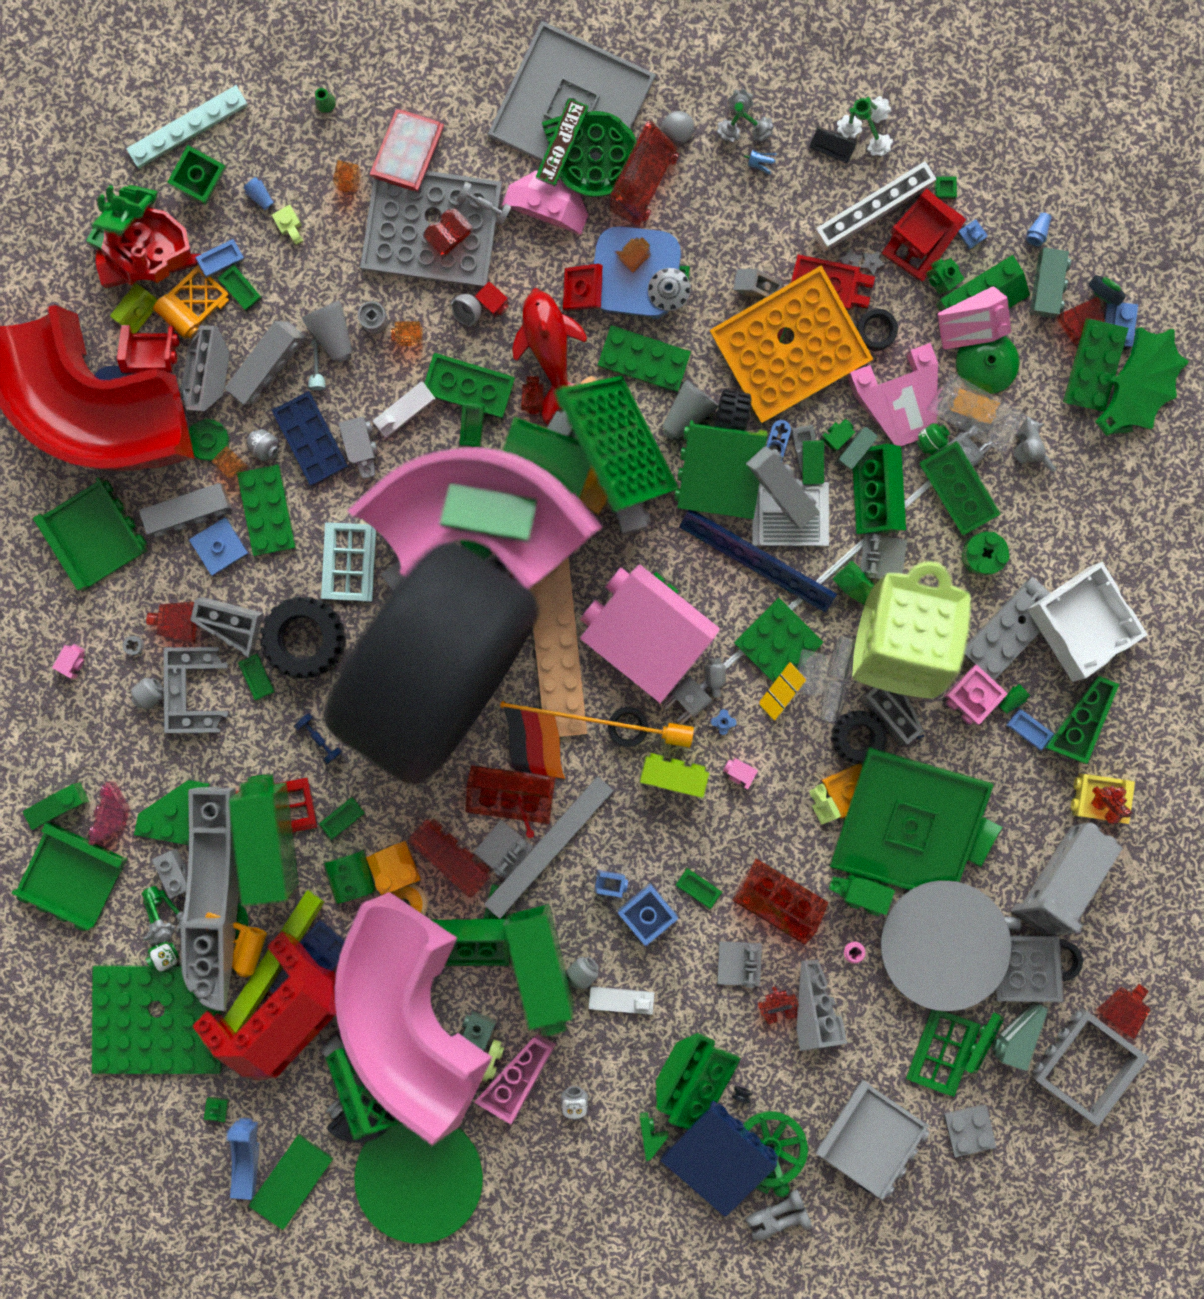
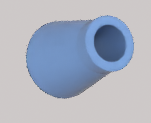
M257 177L250 180L243 187L246 191L245 194L260 205L264 211L274 204L262 180L259 181Z
M1039 214L1026 233L1028 243L1034 246H1041L1046 242L1049 224L1052 219L1049 214Z

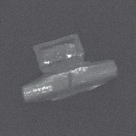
M839 636L830 659L821 653L805 649L801 651L797 670L806 678V682L798 692L812 696L822 694L820 720L837 723L847 700L853 674L856 642L854 639Z

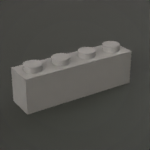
M763 447L746 465L790 522L801 529L819 513L815 506L817 502L810 494L804 492L806 488L803 483L798 479H794L792 476L794 471L787 464L784 465L782 463V455L776 449L772 451L767 447Z
M217 483L140 509L139 513L146 534L159 538L167 535L166 531L171 529L180 531L187 528L186 524L192 522L201 524L207 521V517L215 515V518L227 515V511L231 510L232 507L225 486Z

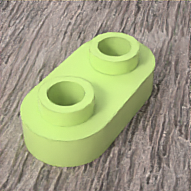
M493 1039L488 1053L493 1058L481 1081L487 1083L488 1079L493 1080L497 1067L493 1066L495 1059L500 1060L504 1047L500 1046L501 1041Z

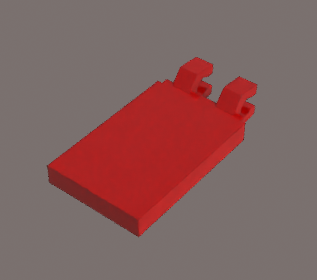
M797 254L791 283L822 265L846 310L854 309V306L868 309L870 297L858 295L857 292L859 285L873 288L874 276L862 274V271H859L860 267Z

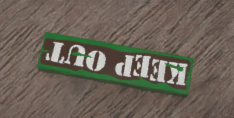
M571 98L568 99L538 169L536 179L556 187L588 112V105Z

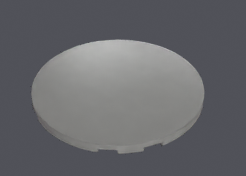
M932 881L921 884L906 892L893 905L884 921L881 932V956L891 981L910 1000L933 1010H962L983 1001L999 986L1006 974L1011 958V937L1003 914L996 904L984 893L972 886L956 881Z

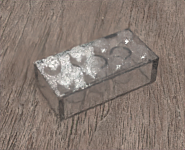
M952 372L948 373L927 408L928 411L1002 453L1006 452L1027 417L1026 414Z

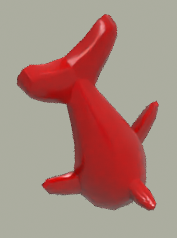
M533 288L523 303V324L516 333L512 346L513 360L518 361L528 347H530L533 355L551 382L552 386L545 396L541 407L542 419L544 423L549 425L555 413L562 410L554 392L562 387L574 385L568 381L567 336L584 343L587 340V336L583 328L573 318L561 313L550 294L542 292L538 288Z

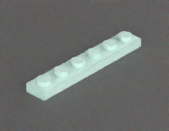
M237 85L126 149L136 166L141 168L245 108L248 104Z

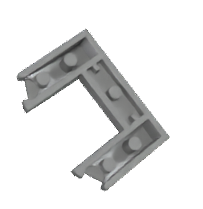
M219 647L164 648V733L220 732L217 726L222 716H228V711H187L186 669L228 668L227 662L221 663L216 651L220 650Z

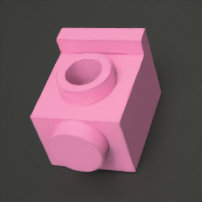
M75 644L72 646L64 645L52 668L69 678H77L78 674L75 671H79L84 664L85 650Z
M733 758L732 761L728 760L723 769L724 772L730 775L728 779L739 785L741 781L744 782L743 787L749 789L758 770L736 758Z

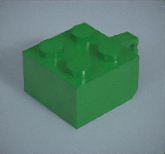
M852 873L847 875L846 879L832 876L828 887L839 894L847 906L859 909L862 906L868 913L878 917L881 913L887 915L895 890L888 885Z

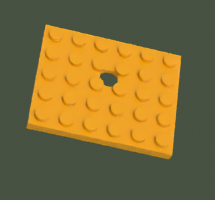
M822 265L709 330L742 391L751 395V407L760 423L767 421L873 360ZM786 327L793 331L794 339L791 343L782 344L779 342L777 334L780 329Z

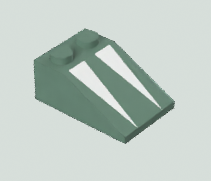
M1031 1002L999 1034L998 1039L995 1038L992 1045L993 1054L1002 1063L1027 1071L1048 1009L1039 1002Z

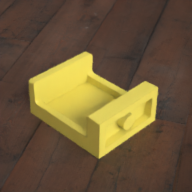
M1079 773L1078 777L1074 780L1076 795L1071 801L1073 815L1129 824L1135 781ZM1110 793H1112L1122 803V805L1127 809L1126 812H1124L1110 798Z

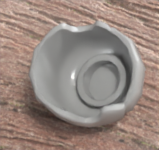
M674 111L663 119L660 126L661 135L668 143L683 144L692 138L695 131L694 121L688 113Z
M470 294L458 295L450 303L455 319L461 324L470 327L477 323L481 317V305Z

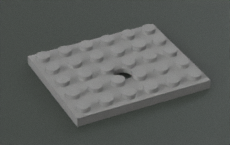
M386 165L384 173L395 176L398 166ZM402 167L399 177L410 181L414 169ZM426 171L417 192L373 179L360 265L361 270L484 287L488 283L498 214L490 209L487 211L476 205L475 201L468 197H465L462 204L457 202L456 199L466 181L471 184L468 193L477 198L479 196L491 202L492 206L499 209L502 182ZM431 208H436L441 212V219L435 224L428 223L425 219V213Z

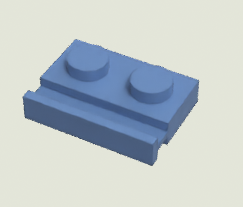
M1106 302L1103 322L1129 328L1124 347L1131 348L1134 341L1138 305L1121 303L1117 306Z

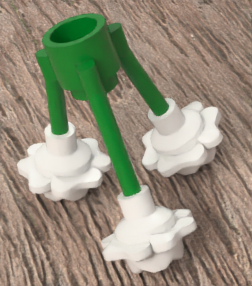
M878 96L875 100H871L870 97L858 99L854 103V107L849 109L850 117L844 115L843 119L837 122V132L842 134L843 137L855 139L856 135L862 132V122L860 120H867L874 136L870 140V145L867 148L868 151L871 152L872 156L885 155L891 150L890 147L893 140L890 139L889 135L883 136L878 134L872 120L875 123H879L881 120L888 119L887 113L891 112L888 99H882L881 96Z

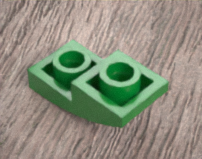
M984 817L982 818L968 857L969 862L982 867L1002 831L1001 826Z

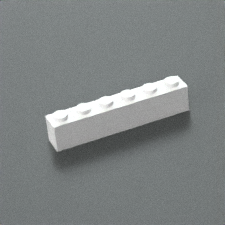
M925 161L817 227L813 236L825 253L924 192L926 188L932 187L936 177Z

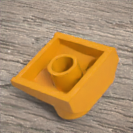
M406 841L392 845L366 858L375 880L376 889L380 895L388 892L394 893L422 880Z

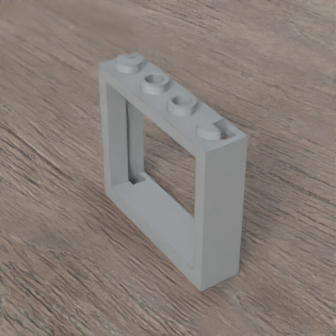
M1081 1007L1075 1015H1071L1069 1025L1059 1031L1057 1035L1058 1040L1055 1044H1051L1046 1049L1044 1059L1035 1064L1036 1068L1031 1076L1096 1126H1099L1149 1057ZM1088 1020L1132 1053L1090 1111L1086 1110L1045 1079Z

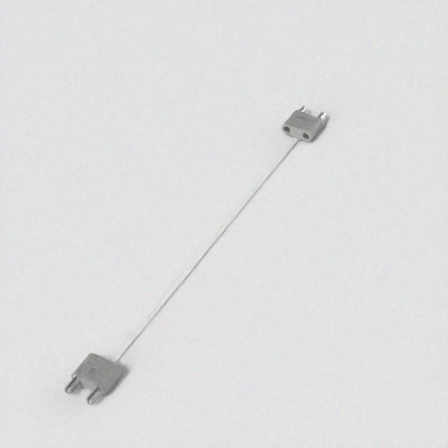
M973 425L965 433L961 432L949 443L950 445L958 441L973 467L985 457L984 453L993 446L991 443L985 448L991 442L988 440L978 448L971 441L970 437L979 430L977 427L971 432L976 425ZM929 480L905 501V509L932 486ZM864 538L816 582L822 584L863 547ZM797 597L788 607L793 610L803 600ZM739 649L724 663L725 668H729L744 653ZM689 676L671 692L672 695L662 704L664 707L672 700L665 707V709H668L678 700L687 710L677 719V722L685 717L679 724L682 725L691 716L694 718L712 702V699L704 691L707 687L706 680L698 685Z

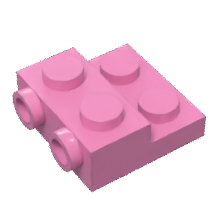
M976 664L961 680L953 685L944 697L947 699L945 703L952 710L958 709L963 714L961 718L967 724L979 725L1008 693Z

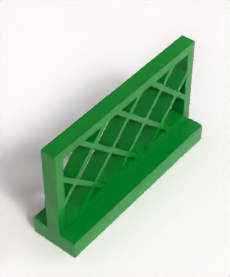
M346 1049L334 1050L325 1057L354 1140L403 1124L396 1117H394L395 1121L392 1122L384 1118L386 1113L384 1107L380 1115L371 1110L374 1102L380 1106L382 1105L370 1092L364 1089L365 1085L363 1082L361 1086L355 1084L353 1075L356 1074L358 1076L354 1067L347 1062L345 1057L347 1055ZM361 1094L370 1099L368 1107L362 1104ZM369 1115L378 1120L375 1127H370Z

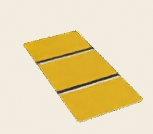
M790 662L759 701L760 706L773 720H776L806 682V678Z

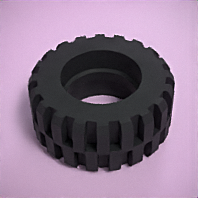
M293 597L290 600L286 599L280 602L279 606H274L271 609V614L269 616L266 615L264 619L265 625L261 627L260 631L262 634L260 645L264 648L263 655L265 658H268L269 664L279 670V673L292 678H315L331 670L330 668L339 661L340 654H343V643L346 642V636L343 633L345 628L339 620V615L329 605L309 597ZM298 618H309L315 621L322 630V645L317 653L308 658L293 656L288 652L284 644V633L287 626Z

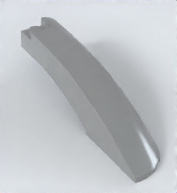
M199 787L188 790L189 859L183 922L181 923L182 974L187 988L200 999L199 1002L212 1009L224 1011L226 1010L234 953L233 941L236 934L233 923L237 922L239 892L228 802L236 794V788ZM207 912L221 916L220 918H205Z

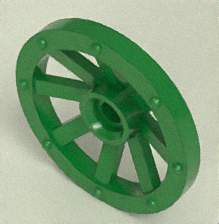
M778 1111L759 1112L743 1123L744 1127L750 1131L753 1126L760 1122L763 1138H759L765 1146L773 1144L772 1149L776 1152L777 1156L794 1164L788 1172L782 1174L777 1160V1166L774 1169L776 1177H766L759 1185L768 1187L781 1186L792 1181L802 1171L808 1155L807 1139L800 1125L790 1116ZM766 1120L781 1121L772 1136H770ZM787 1124L797 1135L778 1140ZM799 1143L798 1158L782 1150V1147Z

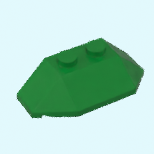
M696 1033L676 1042L656 1079V1105L658 1111L671 1116L708 1044L715 1046L714 1039Z

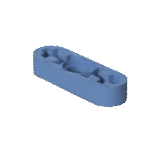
M778 420L773 424L766 444L767 448L771 445H778L781 449L780 454L782 457L784 456L791 432V427L787 421ZM780 425H783L784 430H787L780 438V440H784V444L777 440H771L772 437L777 438L778 431L775 430V427L779 428Z

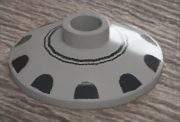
M665 268L656 272L648 285V295L651 302L657 308L664 311H674L681 308L688 301L691 293V286L687 276L674 268ZM671 284L673 286V289L671 291L665 290V286Z

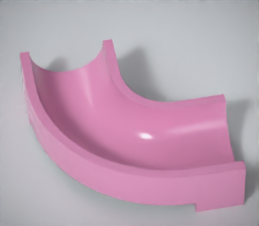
M487 448L450 449L411 460L390 472L347 510L352 517L364 520L386 539L401 563V570L399 572L402 576L431 548L442 543H451L455 540H473L493 550L527 589L539 583L603 527L575 493L571 494L546 470L517 455ZM449 484L537 499L529 542L440 527Z
M388 892L361 904L345 940L337 966L335 981L337 1022L347 1055L361 1081L373 1097L399 1121L434 1145L460 1126L493 1057L459 1033L452 1037L447 1034L438 1023L432 1010L430 999L432 981L434 977L441 974L457 938Z

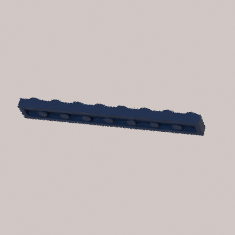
M688 510L679 528L825 613L837 596L835 592L696 511Z

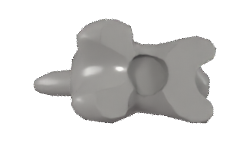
M1028 416L1024 418L1023 424L1017 421L1014 430L1020 439V444L1014 449L1015 459L1022 464L1042 461L1047 469L1055 472L1056 468L1046 455L1045 445L1039 436V430L1045 424L1034 421Z

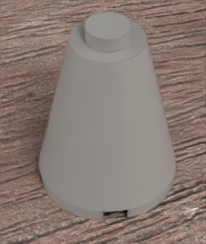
M340 300L302 317L303 323L333 361L338 359L340 363L351 358L349 353L353 351Z
M687 379L683 383L663 424L665 428L663 433L672 440L674 438L680 439L684 436L685 426H690V420H693V424L698 425L717 410L719 405Z

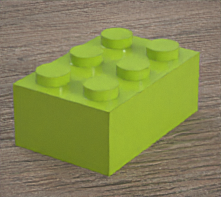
M651 753L650 756L645 755L639 779L641 783L700 798L704 797L709 772L705 770L706 767L692 763L691 767L686 766L683 760L671 758V762L663 760V755Z

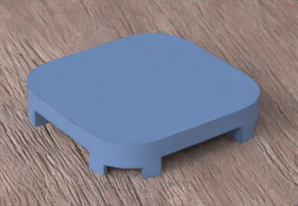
M622 226L611 227L605 230L598 239L594 264L599 263L603 265L600 308L602 312L645 316L652 319H660L661 316L667 314L669 311L661 310L651 302L648 295V285L652 276L662 269L674 268L679 270L682 258L681 248L677 239L670 233L657 230ZM671 284L665 286V290L671 291L673 289V286Z

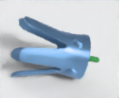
M752 150L750 157L744 156L749 159V167L759 169L769 175L772 174L769 169L758 162L775 163V159L762 155H777V153H759Z

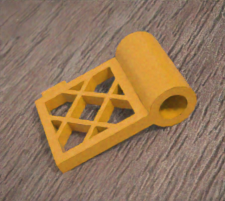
M198 265L168 294L158 299L153 307V310L170 326H173L174 330L184 339H192L198 333L199 325L217 307L221 310L229 302L227 298L229 293L211 276L205 278V285H193V278L198 273L205 278ZM217 289L222 294L217 300H208V290ZM180 290H190V300H180L176 294ZM193 290H205V300H193ZM193 304H205V311L199 317L193 312Z
M207 912L205 918L221 917L210 912ZM234 922L233 928L240 930L238 939L233 941V944L236 943V946H234L232 968L236 971L237 975L249 977V975H254L267 933L260 928L248 927Z

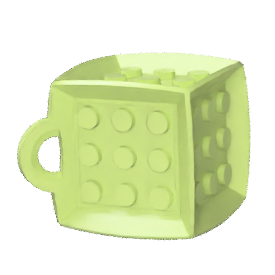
M924 562L915 566L908 575L888 573L874 585L867 597L857 632L853 659L854 680L892 693L930 699L943 693L953 683L961 667L968 636L970 594L962 589L951 586L950 575L942 565L935 562ZM933 574L939 580V587L925 586L919 584L918 581L923 575Z

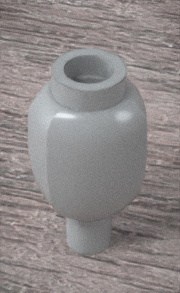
M720 658L708 659V664L704 668L707 686L712 689V697L718 698L721 697L720 688L726 682V668L721 663Z

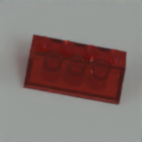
M471 765L467 782L465 812L549 824L556 777ZM519 796L522 798L521 808L524 810L525 815L521 814L517 804Z
M427 818L407 841L471 899L490 878L491 875L488 873L490 869L482 862L478 864L473 859L474 854L466 847L462 849L457 844L458 839L451 833L447 835L442 831L441 828L443 826L435 818L432 820Z
M757 858L753 861L732 899L733 902L804 945L817 933L829 903Z

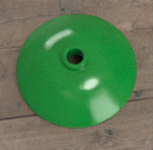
M1006 336L993 342L963 346L957 352L956 370L960 380L967 388L979 394L990 395L1005 390L1013 383L1019 371L1020 360L1018 351ZM988 357H992L994 359L993 364L988 362Z

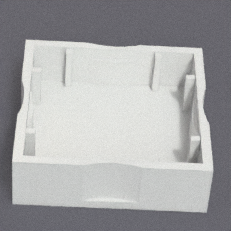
M1103 562L1088 567L1027 609L1072 682L1087 678L1107 664L1114 655L1128 649L1148 635L1133 610L1122 598L1118 586Z

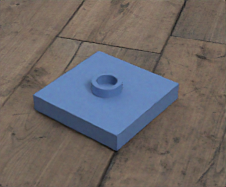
M226 517L189 539L211 576H214L249 554Z

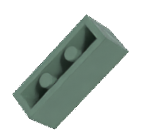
M1044 247L1039 252L1029 315L1055 318L1063 312L1064 300H1062V295L1066 291L1068 284L1065 275L1066 271H1069L1071 259L1068 258L1069 251Z

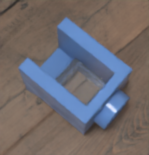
M598 869L594 891L597 894L622 897L623 892L627 891L628 880L625 879L626 876L624 874Z

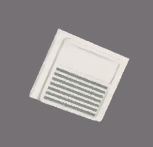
M824 482V484H803L806 488L804 492L810 494L816 500L815 506L819 513L801 529L790 522L760 483L754 519H752V545L829 546V482Z

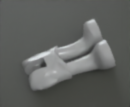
M798 1189L792 1191L789 1198L773 1207L769 1205L765 1209L754 1212L745 1218L748 1226H755L763 1222L764 1226L753 1230L751 1233L753 1240L759 1241L768 1239L773 1234L794 1225H800L804 1230L813 1228ZM797 1210L796 1212L786 1217H783L779 1220L775 1218L776 1216L783 1214L785 1212Z

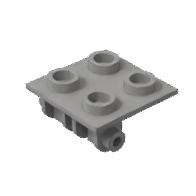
M865 534L860 569L868 578L881 579L888 573L903 574L907 540Z
M500 820L474 853L492 867L497 875L506 879L531 851L533 846L505 822Z
M719 941L717 984L746 985L747 988L760 986L762 943Z

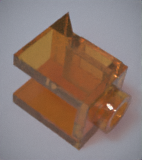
M638 237L632 238L622 248L623 251H614L616 257L632 273L651 256L650 245L643 237L640 239Z
M395 322V328H391V340L396 341L400 346H415L416 343L423 349L421 322Z

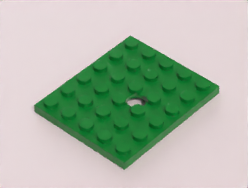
M94 965L92 970V1074H220L222 1072V1062L212 1054L192 1026L207 1010L213 1016L216 1014L222 1015V1010L205 1006L199 1002L200 999L193 992L189 991L183 978L182 965H175L161 973L157 972L155 968L151 970L149 965ZM160 1001L164 1005L165 1012L161 1017H154L150 1014L149 1005L151 1002Z

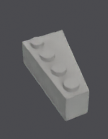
M274 321L226 385L225 389L244 405L256 403L261 397V392L264 388L272 383L276 374L307 340V337L290 322Z

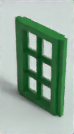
M931 1009L906 1079L955 1097L970 1056V1050L974 1045L981 1024L947 1011ZM941 1018L952 1022L946 1038L935 1034ZM955 1024L967 1027L961 1043L950 1040ZM933 1038L944 1042L938 1059L927 1055ZM948 1044L959 1048L954 1064L942 1061ZM925 1059L936 1063L931 1080L920 1076ZM940 1065L951 1069L946 1085L935 1081Z

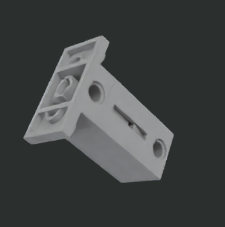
M1087 822L1070 827L1024 902L1015 904L1011 912L1044 936L1079 933L1083 925L1077 921L1123 848L1117 844L1116 839L1101 833L1100 828L1093 823Z

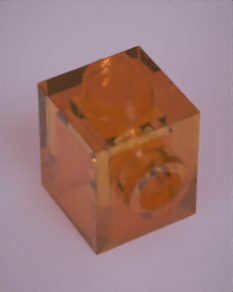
M337 160L332 181L340 191L357 192L361 170L357 164Z

